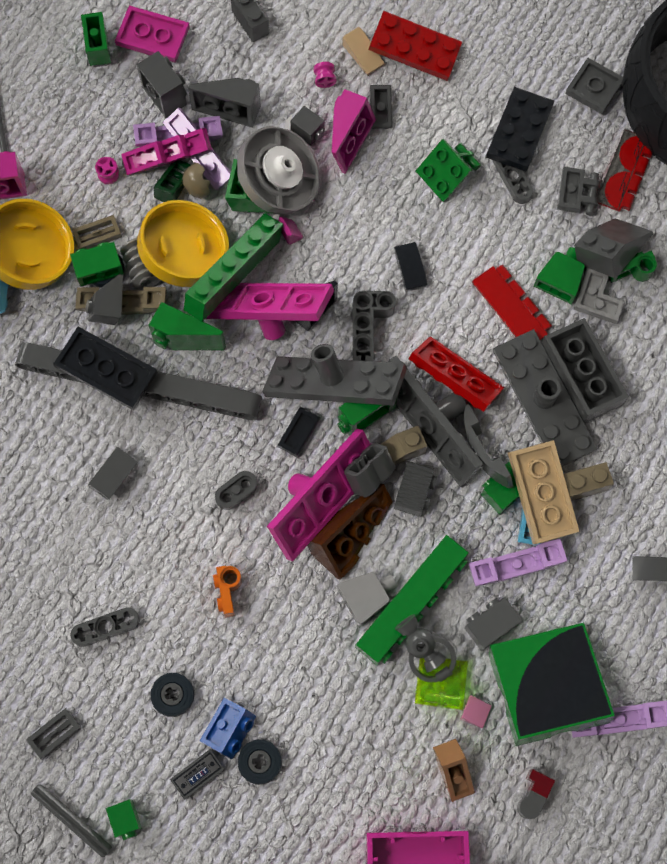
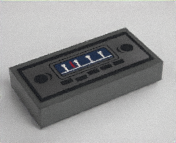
M209 749L170 780L183 799L186 800L224 771L225 768L212 750Z

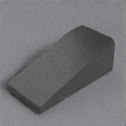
M370 85V106L376 118L371 129L392 128L391 85Z

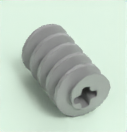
M137 238L126 242L121 247L120 252L127 271H129L133 286L142 289L143 287H152L158 284L160 279L155 277L140 259L137 249Z

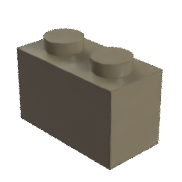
M607 462L564 474L571 501L609 491L614 485Z

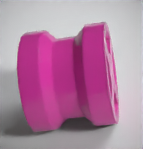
M320 62L314 66L313 70L316 75L315 84L317 87L328 88L336 84V76L333 74L335 71L333 63Z
M102 157L96 162V173L102 183L113 184L118 180L119 170L113 158Z

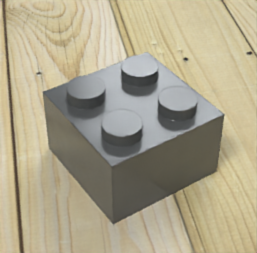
M157 51L137 64L142 88L165 118L170 116L177 108H183L187 105L185 97L187 92L183 86L185 81L179 72H174L172 63L167 57H163Z

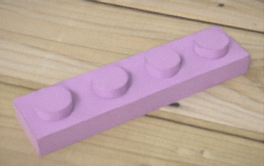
M177 108L163 122L173 136L184 135L198 130L181 108ZM213 148L210 151L190 157L193 162L199 163L204 167L203 175L207 180H210V184L216 191H219L229 182L231 171Z

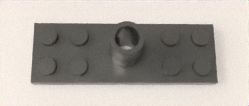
M534 329L493 348V352L540 442L545 443L554 440L561 467L597 450L591 435Z
M320 344L312 350L311 358L277 356L262 392L265 397L394 406L407 369L405 363L338 360L331 345Z
M397 356L392 357L388 361L393 363H404L400 361V359ZM406 366L407 370L398 393L396 407L412 427L419 426L427 446L457 484L462 487L469 482L483 465L478 454L468 446L464 437L450 423V421L464 413L466 402L462 396L456 395L453 392L439 402L434 403L422 388L421 383L412 376Z

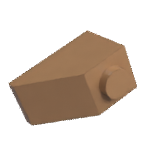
M453 739L433 747L436 761L451 801L453 802L474 794L475 791L466 757L457 740Z

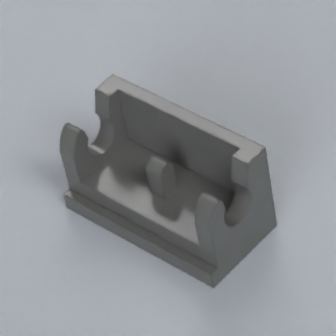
M116 447L89 482L88 487L105 499L110 500L138 461L119 447Z

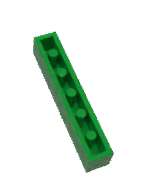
M264 213L185 293L184 311L203 322L280 242L283 224Z
M446 535L355 644V648L376 666L380 662L385 664L393 654L391 648L396 643L401 645L407 635H401L395 630V627L413 614L417 622H420L424 616L421 614L426 606L431 608L438 600L437 592L441 588L446 590L454 580L451 575L456 570L461 572L466 566L468 560L465 558L469 552Z

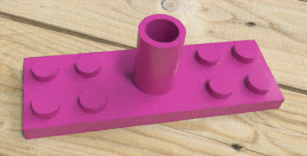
M240 283L206 319L258 320L265 339L276 340L282 337L286 331L282 320L319 321L334 289L332 284Z
M356 429L312 477L296 473L290 478L288 491L294 497L267 525L286 559L294 561L354 494L344 471L350 463L360 458L361 453L371 445L364 430Z

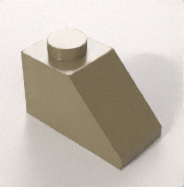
M419 426L397 433L380 444L387 447L394 465L426 453L427 444Z

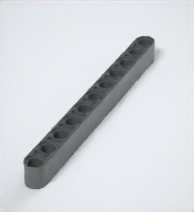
M28 342L21 343L15 362L17 367L31 372L81 382L54 367L53 363L62 350ZM159 371L143 397L246 420H257L262 396L253 392Z

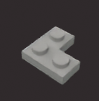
M588 268L573 310L617 324L624 301L603 294L609 276Z

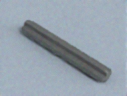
M38 784L33 789L31 795L101 857L108 855L112 849L108 842L43 785Z

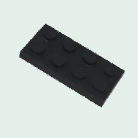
M514 87L487 151L486 158L527 172L553 107L554 100Z
M79 326L53 363L57 369L133 411L158 373L156 368Z

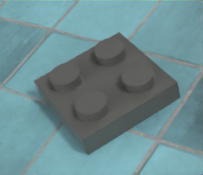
M587 58L566 89L565 94L603 114L622 85L623 77Z

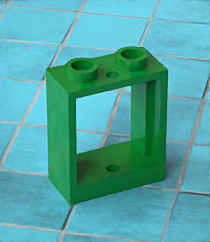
M397 399L394 406L346 402L339 407L337 417L339 423L337 425L344 435L348 434L349 436L356 429L365 430L394 410Z

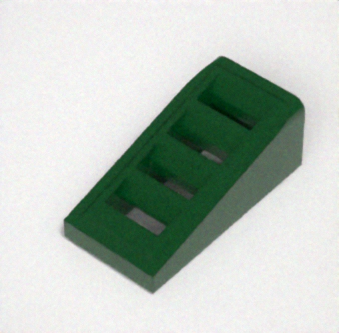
M181 160L171 163L154 186V198L162 202L177 200L184 185L182 180L183 174L175 170L178 169L184 172L191 165Z

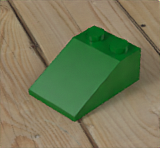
M163 302L159 305L148 325L155 345L162 349L224 351L226 348L222 330L201 322L195 317Z

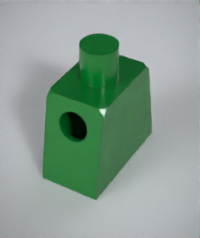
M569 247L566 254L555 252L538 274L533 287L572 305L585 267L582 262L577 261L575 248Z

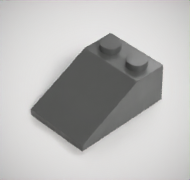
M232 78L189 84L188 91L192 110L211 116H220L221 119L253 128L261 107L259 83L251 79Z
M616 218L586 231L574 245L577 261L582 262L589 269L616 278L651 238L653 231Z

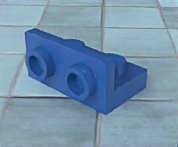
M224 697L202 735L200 742L233 759L235 754L241 749L245 736L252 729L256 715Z

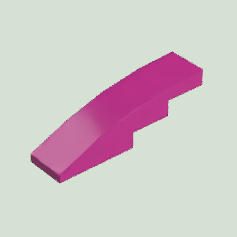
M201 128L163 141H155L122 153L121 156L126 174L132 175L210 151L212 147L207 129Z

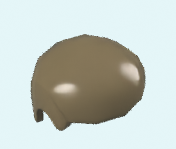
M194 162L183 173V185L190 195L200 199L206 198L210 195V190L208 189L210 180L203 179L204 167Z

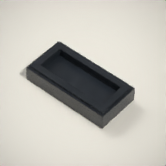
M300 406L279 441L278 448L298 458L317 426L320 417Z

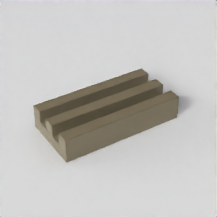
M114 215L72 229L79 249H90L100 243L110 242L122 237ZM110 224L113 225V226L107 227V228L102 229V230H100V229H99V230H96V229H98V228H101V227H104V226H107V225H110ZM93 231L92 233H90V234H88V235L79 237V235H81V234H84V233Z

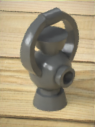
M410 615L395 627V630L401 635H407L406 648L409 652L410 668L423 681L442 682L453 674L452 671L456 664L455 650L445 638L433 635L427 629L417 628L418 622L415 615ZM436 642H439L446 646L451 654L450 665L440 670L435 676H427L416 668L413 659L414 657L424 658L427 672L436 669L446 660V656L434 651Z

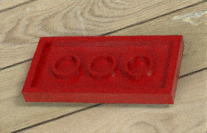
M383 10L368 50L448 81L462 41Z
M431 336L417 347L409 357V360L417 368L423 369L432 375L436 381L443 383L452 389L456 395L462 396L473 407L483 412L505 388Z

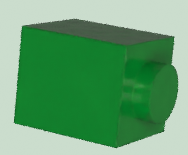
M129 799L105 808L115 838L122 837L124 841L137 836L136 831L142 829L133 800Z

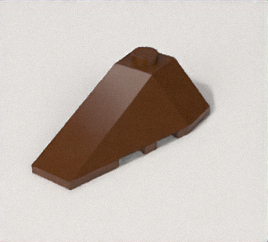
M380 483L372 495L367 497L360 496L339 510L307 545L313 557L339 580L357 564L360 558L358 556L364 544L368 545L371 540L369 535L374 526L380 524L393 502L384 484Z

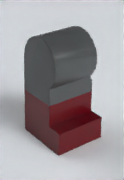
M531 769L526 776V779L531 784L525 797L520 799L517 805L519 815L525 819H535L540 815L555 783V780Z

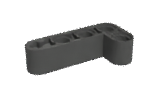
M359 291L354 295L352 308V360L374 361V318H388L393 315L396 305V298L393 293L389 291ZM363 301L368 303V306L360 307L358 303ZM388 302L391 306L382 307L380 303ZM364 322L368 324V327L362 329L357 325ZM363 343L368 345L369 348L360 350L357 346Z

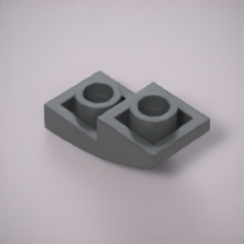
M633 556L632 580L667 581V557Z

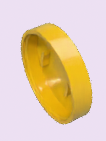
M14 199L1 204L0 280L10 286L24 290L42 289L56 282L72 261L70 254L74 253L73 235L65 219L49 205L33 199Z
M172 200L158 204L146 214L137 236V249L141 261L155 277L174 286L192 287L229 250V240L223 224L210 210L194 202Z

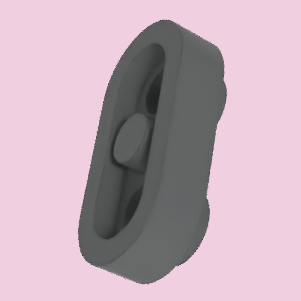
M242 471L219 487L215 493L217 505L221 509L230 510L253 494L257 489L255 475L249 471ZM244 481H248L250 486L243 488L241 484ZM229 495L232 498L229 502H225L223 497Z

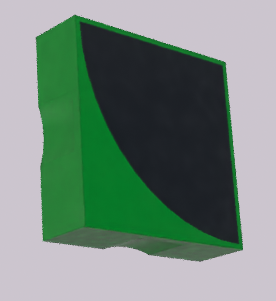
M584 622L490 645L488 655L497 685L504 697L506 716L515 746L548 739L562 732L581 731L609 724L613 720L615 715Z

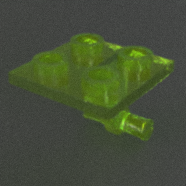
M419 658L418 670L427 676H435L436 673L446 666L449 667L451 659L446 658L439 667L427 672L424 665L425 659ZM456 660L452 671L453 674L442 682H426L417 677L414 704L463 710L468 661Z

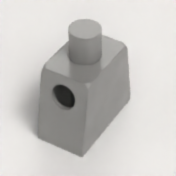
M374 572L337 584V590L359 628L390 603L386 593L397 588L392 575L379 581Z

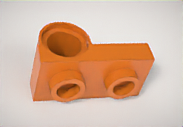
M219 566L216 567L217 574L213 575L215 589L220 588L221 597L217 598L219 612H224L225 618L233 617L235 614L231 592L241 586V574L236 567ZM227 574H235L237 576L236 582L233 584L225 583L224 578Z

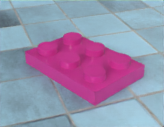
M129 5L115 38V45L150 56L159 51L163 57H167L171 62L176 63L190 25L189 22Z

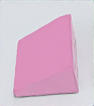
M470 695L460 719L483 729L491 705Z

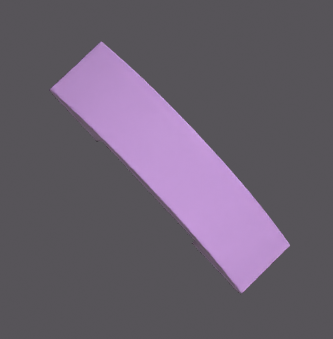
M220 116L198 118V122L193 123L197 129H207L210 142L223 137ZM155 123L133 125L135 145L137 147L174 137L166 126L155 127Z
M556 539L538 544L536 547L503 556L471 562L469 567L475 587L551 568L567 562L561 539Z
M667 700L612 708L615 716L611 723L581 731H572V736L575 738L666 727Z

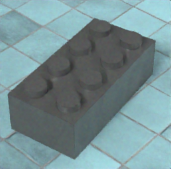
M585 318L544 336L542 345L584 423L624 405L629 396Z

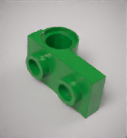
M652 250L643 253V251L638 252L616 278L608 277L610 282L613 283L629 275H632L634 279L640 282L649 280L657 267ZM640 266L647 267L649 271L642 270Z

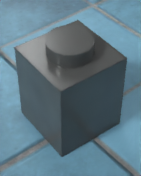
M303 106L290 121L291 131L298 134L310 146L316 140L319 141L325 133L324 119L306 106Z

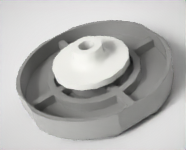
M266 126L252 133L241 144L237 154L238 179L247 196L258 207L267 212L290 215L300 211L312 202L319 189V165L312 149L298 134L288 129Z

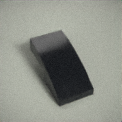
M416 242L395 246V256L398 269L401 271L404 289L409 290L428 285Z

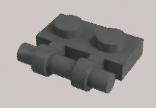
M563 167L557 210L579 213L582 205L586 207V215L593 216L595 208L598 206V199L596 197L597 191L600 189L599 174L593 172L590 174V178H584L585 170ZM583 188L588 189V196L582 195Z

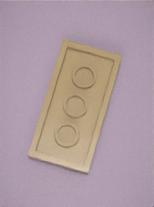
M554 440L508 452L532 543L539 544L579 532Z

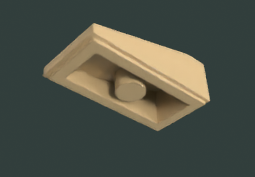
M357 27L343 36L342 45L368 76L385 63L379 54L368 50L371 42L364 31Z

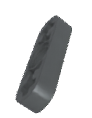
M492 160L513 200L519 204L528 203L532 197L533 188L524 171ZM513 170L518 173L519 177L510 179L506 173ZM519 187L522 190V192L527 191L526 196H524L523 194H518Z
M126 607L74 626L70 637L77 646L86 647L134 630L139 625L140 617L133 608ZM126 613L134 616V619L131 620L132 624L128 625L126 622H122L119 624L121 628L117 630L116 622L113 620L114 617L117 616V620L120 621L125 619ZM103 621H110L112 624V629L107 634H102L99 631V625ZM94 625V631L98 637L94 638V635L91 633L85 636V641L83 642L79 638L76 639V636L80 633L79 630L82 629L84 632L92 631L90 626Z

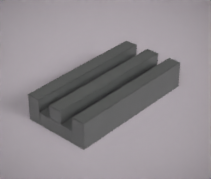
M65 708L27 738L26 741L38 757L43 760L80 730L81 726L76 722L68 709ZM66 716L68 720L36 745L35 740ZM70 724H72L73 727L69 729L66 733H64L60 738H58L45 750H40L44 745H46L49 741H51L54 737H56L59 733L66 729Z

